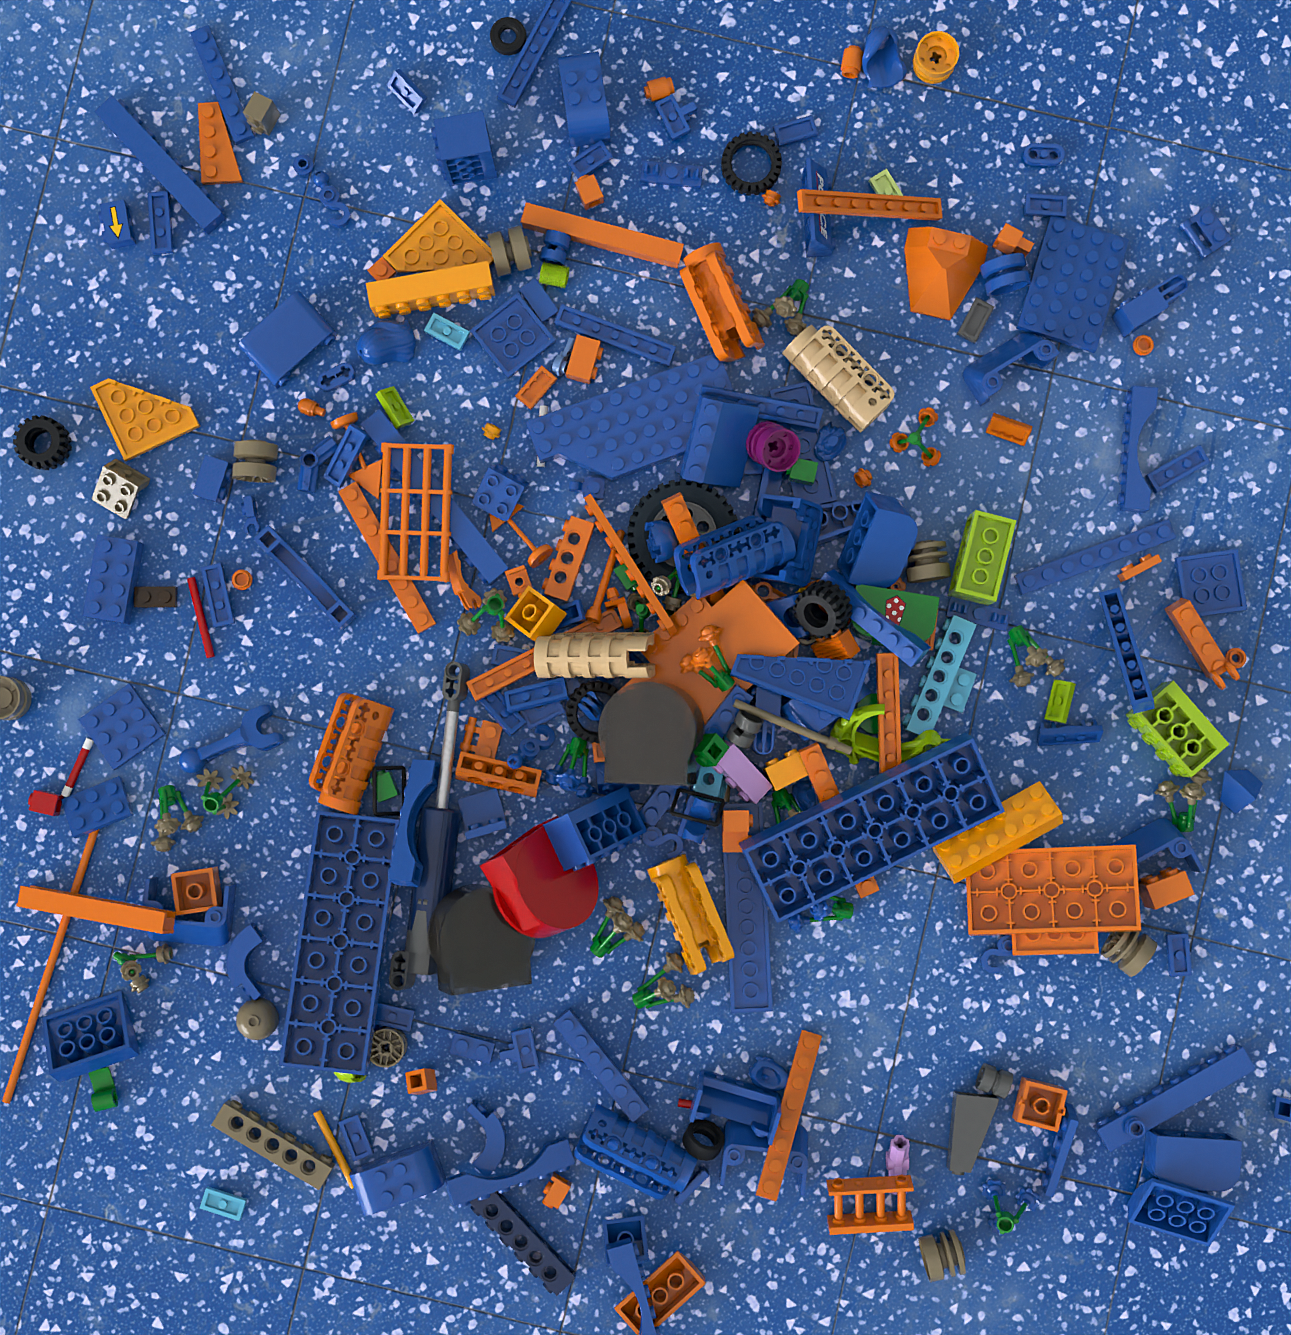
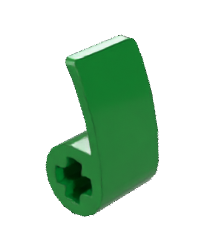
M105 1067L89 1072L88 1075L94 1093L91 1095V1102L95 1112L117 1107L118 1096L110 1068Z

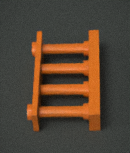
M901 1174L897 1176L826 1180L828 1195L834 1196V1215H827L829 1235L914 1230L911 1210L906 1211V1192L914 1191L911 1175ZM897 1192V1211L885 1212V1193ZM876 1193V1212L864 1213V1194ZM843 1195H855V1213L843 1214Z

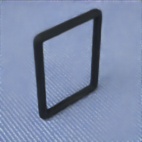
M404 766L373 767V814L375 816H399L400 811L377 812L376 770H402L403 806L406 768Z
M678 788L670 814L716 827L719 825L725 800ZM680 792L720 802L716 821L712 822L674 812Z

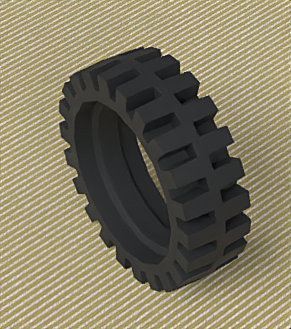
M750 131L747 134L741 133L739 137L735 136L731 142L729 141L722 155L721 170L723 178L726 179L728 185H731V189L734 191L738 190L740 194L746 193L747 196H751V194L759 195L760 192L765 193L768 188L771 189L774 183H776L781 172L782 157L775 142L772 139H768L769 136L765 134L762 136L760 132L753 134ZM743 146H759L770 156L771 170L764 179L750 183L741 180L734 173L731 164L732 157Z
M602 681L583 683L569 696V701L566 704V719L570 728L578 737L588 742H608L610 739L616 738L617 734L623 731V726H626V719L629 714L627 712L628 705L626 699L616 687ZM589 691L606 693L611 696L616 704V718L612 725L603 731H589L578 720V703L581 702L583 697L587 696L586 693Z

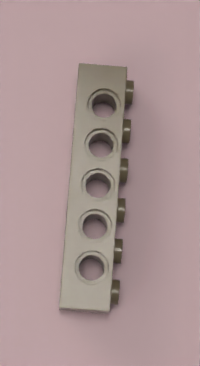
M228 1100L223 1104L211 1126L317 1190L321 1189L335 1166L332 1158L326 1154L320 1155L316 1153L315 1149L307 1143L302 1144L298 1142L293 1134L289 1132L283 1133L278 1130L279 1127L273 1122L263 1121L258 1113L254 1111L248 1112L243 1109V1105L236 1100ZM236 1116L242 1118L243 1126L236 1125L234 1121ZM253 1127L261 1130L260 1137H256L253 1134ZM270 1139H277L279 1147H273L270 1144ZM294 1149L297 1152V1158H291L288 1155V1150ZM306 1160H312L315 1163V1169H309L306 1166Z

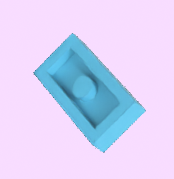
M433 313L424 329L425 333L459 351L462 350L470 335V331L436 313Z
M959 668L943 706L963 713L977 674Z
M208 1186L205 1189L200 1209L240 1221L247 1199Z

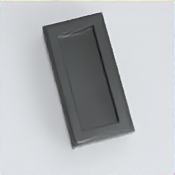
M976 297L956 335L975 344L994 306Z

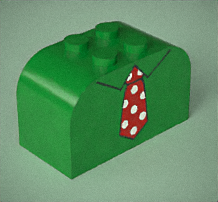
M862 584L856 585L855 589L886 618L916 634L924 642L930 638L935 628L940 597ZM851 619V628L859 638L872 641L871 645L884 646Z

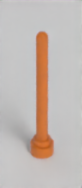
M618 530L616 534L622 542L625 532ZM614 547L611 549L593 606H590L585 614V619L593 623H600L602 618V610L600 608L617 560L615 557L617 551Z

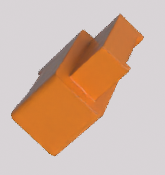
M1005 223L992 247L1007 255L1012 254V252L1023 253L1026 258L1034 243L1022 237L1023 231Z

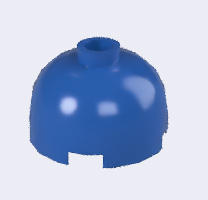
M663 520L646 522L645 531H649V539L646 542L651 558H656L655 563L669 560L674 556V550L679 543L671 524Z

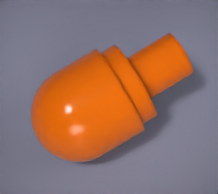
M303 398L298 402V410L304 415L324 417L326 414V409L319 407V403L314 400Z

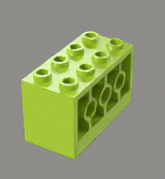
M975 510L967 517L947 596L987 606L997 601L1017 520Z
M1174 680L1162 682L1151 692L1155 709L1135 714L1133 709L1125 714L1129 718L1127 722L1132 728L1138 729L1143 734L1141 738L1146 744H1151L1156 749L1155 754L1162 761L1165 760L1170 765L1168 768L1176 777H1193L1225 749L1229 743Z

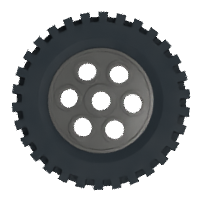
M680 479V482L670 480L668 484L664 485L661 483L658 485V488H652L646 496L640 499V503L633 509V514L629 520L627 531L628 548L631 558L648 582H653L655 577H668L676 568L674 556L664 562L655 563L656 558H651L646 542L649 539V531H645V523L668 518L661 501L680 492L688 510L692 513L696 529L700 523H705L709 528L706 533L738 521L736 514L734 515L733 507L731 504L728 505L724 495L720 496L718 494V490L715 488L713 490L710 489L709 485L705 483L701 485L695 481L686 482V479ZM739 527L734 530V535L740 532ZM676 577L670 580V591H674V587L677 580ZM681 584L678 590V594L684 592Z

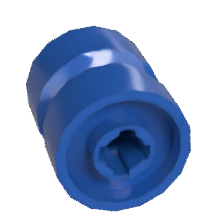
M547 230L543 240L545 246L541 248L539 260L564 266L567 257L565 251L569 249L571 237L560 231Z

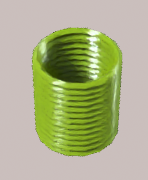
M544 261L540 271L539 283L566 288L569 266L565 267Z

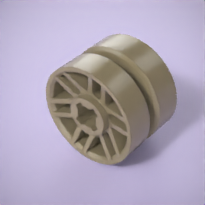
M386 1026L377 1029L373 1034L370 1061L376 1066L383 1068L396 1065L403 1058L408 1047L407 1038L403 1031ZM388 1043V1044H389V1049L386 1050V1049H385V1044Z

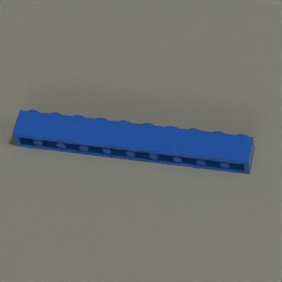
M380 409L360 424L364 428L363 431L369 434L367 440L370 441L372 439L377 444L374 449L381 457H383L381 443L408 444ZM391 448L390 468L394 473L398 471L401 475L403 470V449ZM411 449L410 486L412 489H422L423 462ZM431 473L430 490H443V486ZM413 494L417 502L422 504V494ZM430 494V518L432 520L437 518L441 523L438 526L441 530L443 495ZM451 498L450 532L451 537L454 539L451 543L458 552L463 550L467 555L464 559L471 568L476 566L480 571L477 576L484 584L488 582L490 585H493L505 575V571L510 569Z

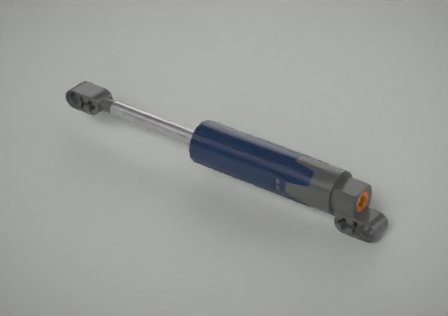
M456 661L449 662L444 671L442 694L448 702L435 807L421 808L416 850L419 860L423 865L420 887H412L405 950L395 952L391 959L389 984L396 991L411 988L415 983L416 974H437L439 955L445 954L461 816L459 810L448 808L460 702L464 701L467 697L468 686L466 682L470 678L469 667L464 663ZM457 667L460 669L458 676L455 674ZM401 976L404 978V984H403V985H402L401 982H400V977H401Z

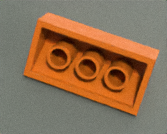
M678 1250L643 1281V1285L648 1284L651 1295L650 1298H647L648 1305H653L656 1318L653 1319L654 1327L660 1326L706 1284L705 1276L691 1260ZM632 1291L614 1309L636 1335H639L641 1312L637 1297Z

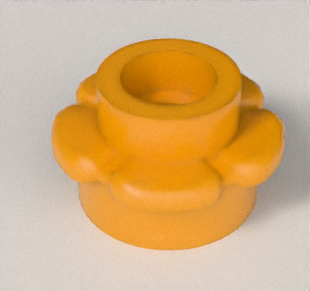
M488 422L485 427H482V430H484L483 435L487 438L494 440L495 437H500L501 429Z

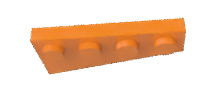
M198 103L201 183L203 185L244 183L219 103Z

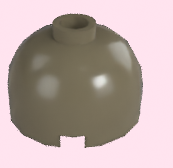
M265 998L246 1001L236 1015V1025L239 1032L250 1040H262L269 1037L279 1024L278 1010H276L271 1001Z

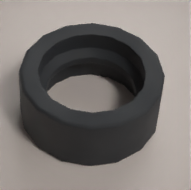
M700 1119L694 1120V1122L688 1125L682 1138L686 1151L694 1158L704 1161L716 1158L725 1141L723 1132L715 1123ZM697 1133L708 1137L714 1146L701 1144L693 1134Z

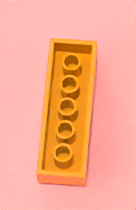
M488 261L366 283L370 308L375 317L380 319L389 318L391 314L397 313L399 315H407L411 311L418 309L419 311H429L431 307L435 306L446 308L450 307L451 303L468 304L473 299L489 300L492 298L491 296L496 295Z
M1040 781L1001 802L1005 812L932 847L935 855L954 884L1063 824L1062 812Z

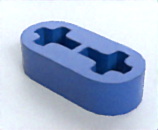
M341 363L321 373L317 382L323 391L331 392L351 382L355 378L356 373L349 363ZM346 368L347 370H351L348 373V377H345L344 375L337 377L343 373L342 369ZM327 377L329 380L336 378L330 381L331 385L329 387L326 384L322 385L325 382L324 378Z

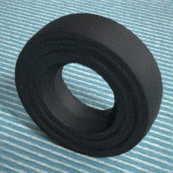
M504 17L497 20L490 31L492 46L503 55L519 53L527 39L523 24L512 17ZM511 29L516 33V39L512 43H504L501 40L500 36L504 30Z

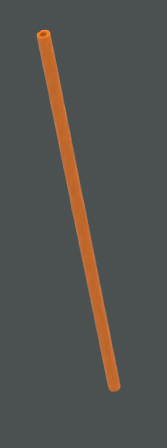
M99 829L88 835L70 891L72 893L79 894ZM62 915L2 1099L4 1103L10 1104L66 934L70 916Z

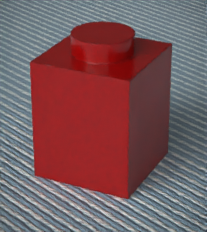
M34 790L28 799L29 810L46 815L59 816L62 807L61 799H64V796L44 790Z

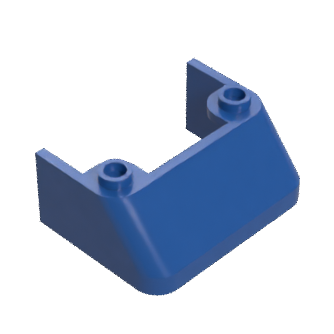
M1158 818L1107 845H1136L1137 864L1168 848L1174 857L1185 858L1191 871L1200 873L1205 871L1190 842L1167 818Z
M158 877L145 879L143 906L164 909L163 905L156 901ZM237 884L225 886L223 907L214 906L209 908L205 914V922L175 920L174 933L160 934L147 931V935L154 941L208 946L226 945L230 941L232 934Z
M702 1070L698 1076L690 1108L689 1121L694 1122V1118L705 1120L711 1114L750 1125L756 1136L762 1138L767 1136L768 1145H772L781 1117V1097L776 1091L764 1090L752 1083Z
M730 1119L726 1121L724 1127L725 1141L722 1147L719 1173L720 1186L725 1185L727 1165L737 1166L741 1164L745 1158V1150L768 1151L767 1136L765 1138L756 1136L750 1125ZM798 1124L787 1166L790 1171L799 1173L798 1190L800 1195L805 1196L808 1169V1133L804 1126Z

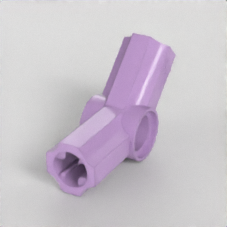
M896 1135L894 1139H891L890 1149L886 1151L888 1176L907 1175V1170H909L908 1153L910 1145L909 1140L903 1135Z

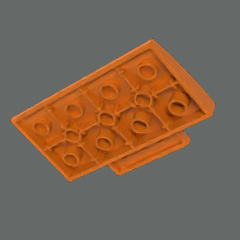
M746 580L740 581L714 606L705 597L699 600L696 597L689 599L669 617L675 625L677 632L670 636L667 630L663 632L658 627L653 632L654 644L648 645L647 651H641L650 663L655 664V676L651 678H632L620 689L625 698L674 753H677L699 733L736 683L746 691L754 685L731 676L735 683L731 688L722 692L698 673L695 674L693 671L685 674L681 673L682 668L679 663L687 653L693 655V652L699 647H711L709 642L698 641L701 635L700 630L703 627L711 624L715 628L721 627L716 637L717 645L730 670L733 668L737 654L786 657L800 644L797 638ZM711 647L714 651L711 657L713 666L717 671L721 669L725 671L714 648ZM700 666L703 672L713 678L714 673L709 668Z
M1136 845L1016 849L966 878L968 935H1012L1013 956L1099 954L1098 932L1141 931Z

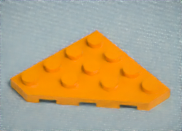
M441 199L383 255V258L397 272H429L488 261L489 265L494 262L491 248Z
M109 378L90 387L120 453L126 462L201 427L193 409L184 404H179Z

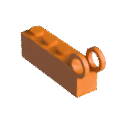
M1180 598L1164 609L1204 675L1212 679L1220 690L1226 688L1224 681L1220 677L1224 672L1227 671L1235 681L1240 679L1239 673L1229 661L1227 662L1190 600Z

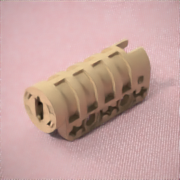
M813 325L808 326L782 353L860 433L887 409L895 394L892 387L832 326H823L819 330ZM840 345L845 346L847 352ZM836 352L842 353L843 356L837 355ZM870 375L875 377L876 382L871 378ZM865 381L870 382L872 386L867 385Z
M576 632L538 636L534 646V668L538 678H554L556 676H563L564 678H574L576 676H583L584 678H595L597 676H604V678H615L617 676H624L625 678H651L655 676V664L629 661V651H647L648 645L654 644V633Z

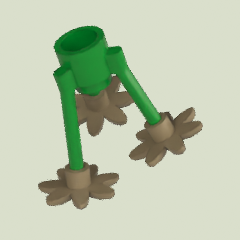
M242 765L239 766V770L235 767L231 768L234 774L230 778L235 781L222 793L212 792L209 794L212 787L219 790L220 786L218 783L224 780L222 777H216L218 770H214L210 774L209 770L205 768L204 775H196L198 779L202 780L198 783V787L206 786L204 794L201 796L203 807L206 811L212 812L214 815H220L224 812L226 819H229L230 813L238 814L234 807L239 805V801H232V793L227 798L225 796L236 786L240 787L243 784L246 789H249V783H254V780L249 777L251 771L245 772Z

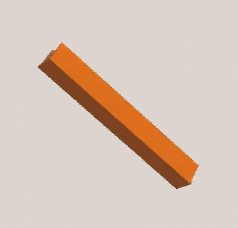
M527 202L521 218L522 226L525 229L544 234L547 230L560 231L569 235L571 241L676 269H678L684 247L682 243Z
M30 885V887L20 886L18 903L16 904L17 907L160 934L174 933L175 911L34 885Z

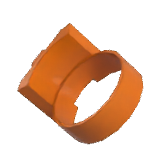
M615 587L607 589V599L610 601L604 602L606 610L618 608L624 629L633 627L625 597L618 598L620 596Z

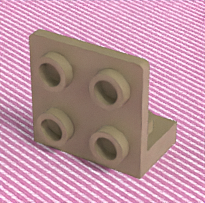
M114 459L103 466L92 500L120 517L127 519L138 492L147 487L151 479L118 459Z

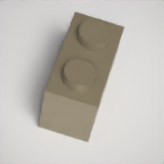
M255 91L243 111L251 129L260 135L264 133L269 136L280 117V113L273 100Z

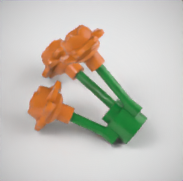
M711 624L700 630L701 635L698 641L709 642L725 671L723 669L717 671L713 666L711 657L714 651L711 647H699L693 652V655L687 653L679 665L682 668V674L693 671L695 674L698 673L715 688L718 687L724 692L733 686L735 680L730 676L731 670L717 645L716 637L721 627L715 628ZM700 666L709 668L714 673L713 678L703 672Z

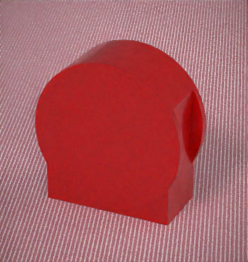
M558 815L534 826L480 865L481 870L493 887L495 902L504 919L515 930L532 938L551 937L582 924L592 914L598 899L599 885L594 864L588 866L585 864V867L577 871H573V868L566 871L563 870L543 826L559 818Z

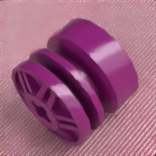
M771 421L761 422L755 425L748 434L746 440L748 455L755 462L775 472L786 471L796 463L800 455L801 444L798 436L793 431Z

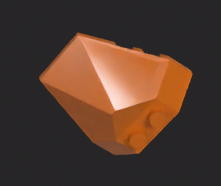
M936 227L909 228L904 246V255L906 258L910 312L950 321L980 273V266L985 262L988 246L973 236Z

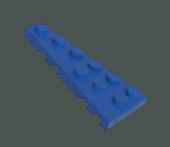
M737 654L730 676L850 720L872 660L852 661L851 659L831 660L830 658H789L785 656L768 657L763 655Z

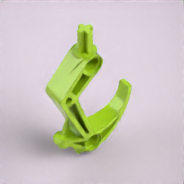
M872 704L853 710L850 720L841 717L834 724L830 736L837 738L841 743L853 747L850 755L836 749L834 750L846 755L851 764H858L859 759L865 757L879 762L878 738L856 732V730L865 719L874 715L885 714V704ZM926 730L912 741L901 743L902 763L950 739L941 738V735L935 730Z

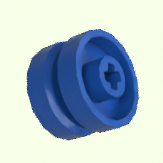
M1023 253L1000 256L980 266L982 278L988 280L984 285L988 296L1008 294L1020 290L1031 283L1029 272L1022 270L1027 265Z

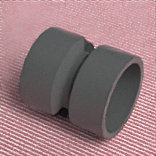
M739 710L734 719L735 723L731 724L726 737L739 747L750 748L756 738L755 734L761 729L764 720Z
M983 1063L976 1079L975 1088L986 1093L991 1090L994 1096L1005 1099L1012 1086L1013 1073L1003 1069L997 1071L995 1066Z

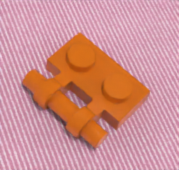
M469 717L468 723L464 727L466 731L463 743H460L459 748H461L462 752L469 753V751H473L475 755L495 759L503 728L498 723L483 720L481 728L475 727L477 718ZM473 733L479 734L477 746L471 745Z

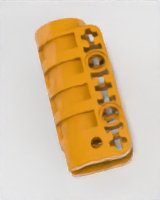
M684 853L648 868L647 872L651 882H655L659 890L657 893L659 901H663L666 907V918L674 926L675 931L673 935L676 941H680L683 948L681 954L690 975H697L706 971V964L700 952V949L705 947L711 963L726 962L734 958L733 948L695 862L689 863Z

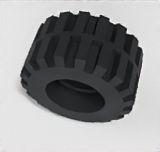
M35 415L32 416V420L26 418L24 425L21 423L18 425L20 430L14 432V435L17 436L16 439H13V444L17 446L14 450L19 454L18 457L26 464L39 470L58 468L56 464H64L63 459H68L70 456L67 454L68 450H72V446L69 445L72 442L71 437L68 436L69 432L54 419L43 415L40 417ZM49 432L51 435L49 449L37 454L34 449L36 438L42 433Z
M819 580L818 582H813L795 600L796 604L793 610L796 611L794 616L798 618L799 621L797 623L799 626L802 625L803 630L810 632V635L813 637L817 635L818 638H829L831 635L836 634L849 621L852 612H850L852 604H849L850 598L849 596L846 597L845 590H841L838 584L833 585L832 581L825 582L824 580ZM818 604L826 610L827 614L819 608Z

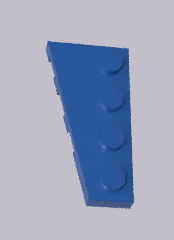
M1066 1102L1064 1105L1066 1112L1062 1116L1059 1130L1056 1132L1051 1155L1047 1161V1170L1041 1178V1186L1044 1193L1050 1197H1054L1079 1123L1073 1104Z

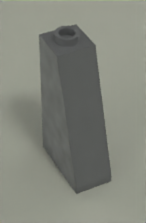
M953 1091L946 1165L949 1171H952V1174L964 1175L965 1172L971 1173L999 1102L996 1096Z

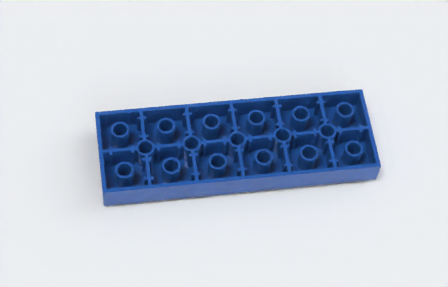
M965 732L739 842V845L772 916L779 923L1005 812L974 738Z
M324 811L316 812L279 1066L368 1076L394 884L388 880V868L391 866L392 848L395 846L396 828L400 820Z

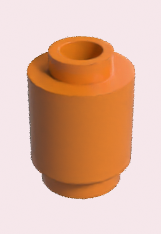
M851 45L849 48L844 49L840 69L842 76L846 78H857L861 72L864 52L859 46Z
M664 76L647 81L646 86L643 87L646 99L650 98L651 102L675 93L671 77L666 78Z

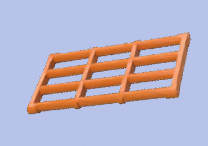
M381 443L383 458L382 488H380L381 521L380 530H378V534H380V553L377 579L380 581L392 579L450 582L448 564L449 536H451L450 503L451 495H453V490H451V472L454 445ZM391 448L403 449L402 489H390ZM411 449H424L422 489H410ZM432 449L444 450L443 490H430ZM390 493L402 494L401 530H388ZM410 494H422L421 531H409ZM430 494L443 495L441 532L429 531ZM388 534L400 535L399 575H387ZM409 535H421L420 576H407ZM429 536H441L440 577L428 576Z

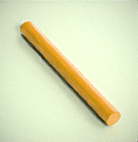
M318 1110L313 1115L352 1189L354 1187L349 1176L351 1169L321 1110Z

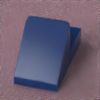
M581 599L559 606L567 615L556 630L585 622Z

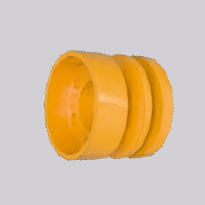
M934 31L928 33L920 40L912 60L913 70L919 79L929 84L941 83L948 79L959 58V46L955 38L946 32ZM931 58H934L935 61L938 60V63L935 64L934 61H931Z

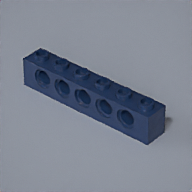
M496 1191L491 1193L487 1199L479 1201L476 1198L470 1201L472 1211L477 1216L481 1215L486 1220V1226L491 1231L495 1230L500 1235L499 1239L506 1247L510 1246L515 1251V1257L520 1262L524 1261L529 1266L528 1269L535 1278L539 1276L544 1282L543 1286L549 1293L554 1292L558 1296L575 1279L576 1272L502 1193ZM494 1204L498 1207V1211L491 1213L488 1211L487 1206ZM503 1220H510L513 1226L511 1228H504L501 1222ZM523 1235L527 1238V1242L520 1244L517 1242L516 1237ZM532 1251H539L542 1257L534 1259L530 1253ZM552 1266L556 1269V1273L552 1275L547 1274L545 1268Z

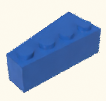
M862 500L820 505L823 509V519L817 546L849 535Z

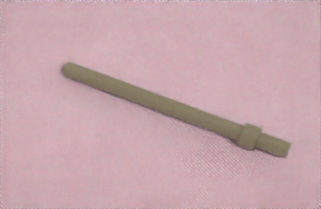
M735 699L733 707L822 743L828 749H836L848 755L852 752L853 747L839 742L835 737L824 736L738 699Z

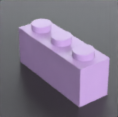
M725 740L724 742L730 748L718 764L712 766V768L718 774H723L726 777L725 782L731 788H736L739 791L738 796L744 802L750 801L757 804L771 789L772 785L734 743Z

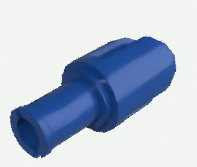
M587 692L586 694L592 701L583 697L581 701L585 706L578 703V707L590 720H596L600 726H606L607 723L604 720L606 719L609 722L610 717L605 713V705L594 692Z

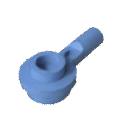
M570 337L564 350L560 352V355H557L553 362L552 371L557 376L561 377L563 374H566L569 364L567 360L573 350L574 338Z

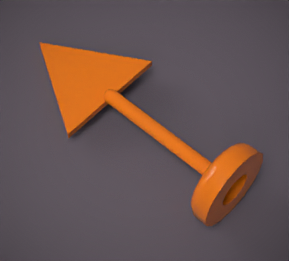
M353 412L333 420L330 424L335 430L344 427L347 430L349 424L357 422L359 417L357 412ZM360 452L358 460L362 468L349 474V477L379 499L382 459L367 466Z
M517 504L511 517L515 515L519 510H521L524 506ZM489 513L492 532H494L506 521H502ZM510 517L507 521L508 524L533 551L528 558V564L531 568L541 565L552 554L553 548L548 544L536 548Z

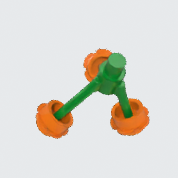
M927 407L919 411L918 420L920 426L916 432L911 433L909 437L903 433H894L889 444L897 453L906 450L909 442L913 445H918L923 451L921 455L924 461L923 464L930 467V465L935 466L938 464L941 452L933 447L926 448L922 444V436L920 434L923 428L934 425L935 421L938 420V414L935 413V410Z

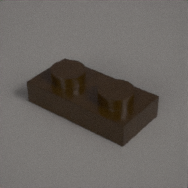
M134 587V607L177 608V587Z

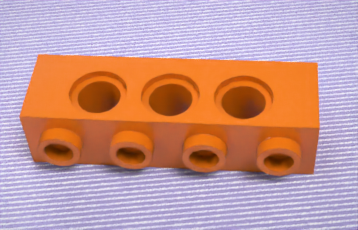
M571 516L570 520H565L562 529L565 532L563 540H558L555 549L558 551L556 559L552 558L549 570H551L550 577L545 578L542 589L545 590L544 595L566 603L569 602L595 528V523ZM574 534L580 537L579 543L575 545L569 543V537ZM565 554L573 556V561L570 564L562 562V557ZM564 573L567 576L564 583H557L555 581L557 574Z
M461 751L456 767L455 779L536 798L542 770L526 766L512 769L507 765V762Z

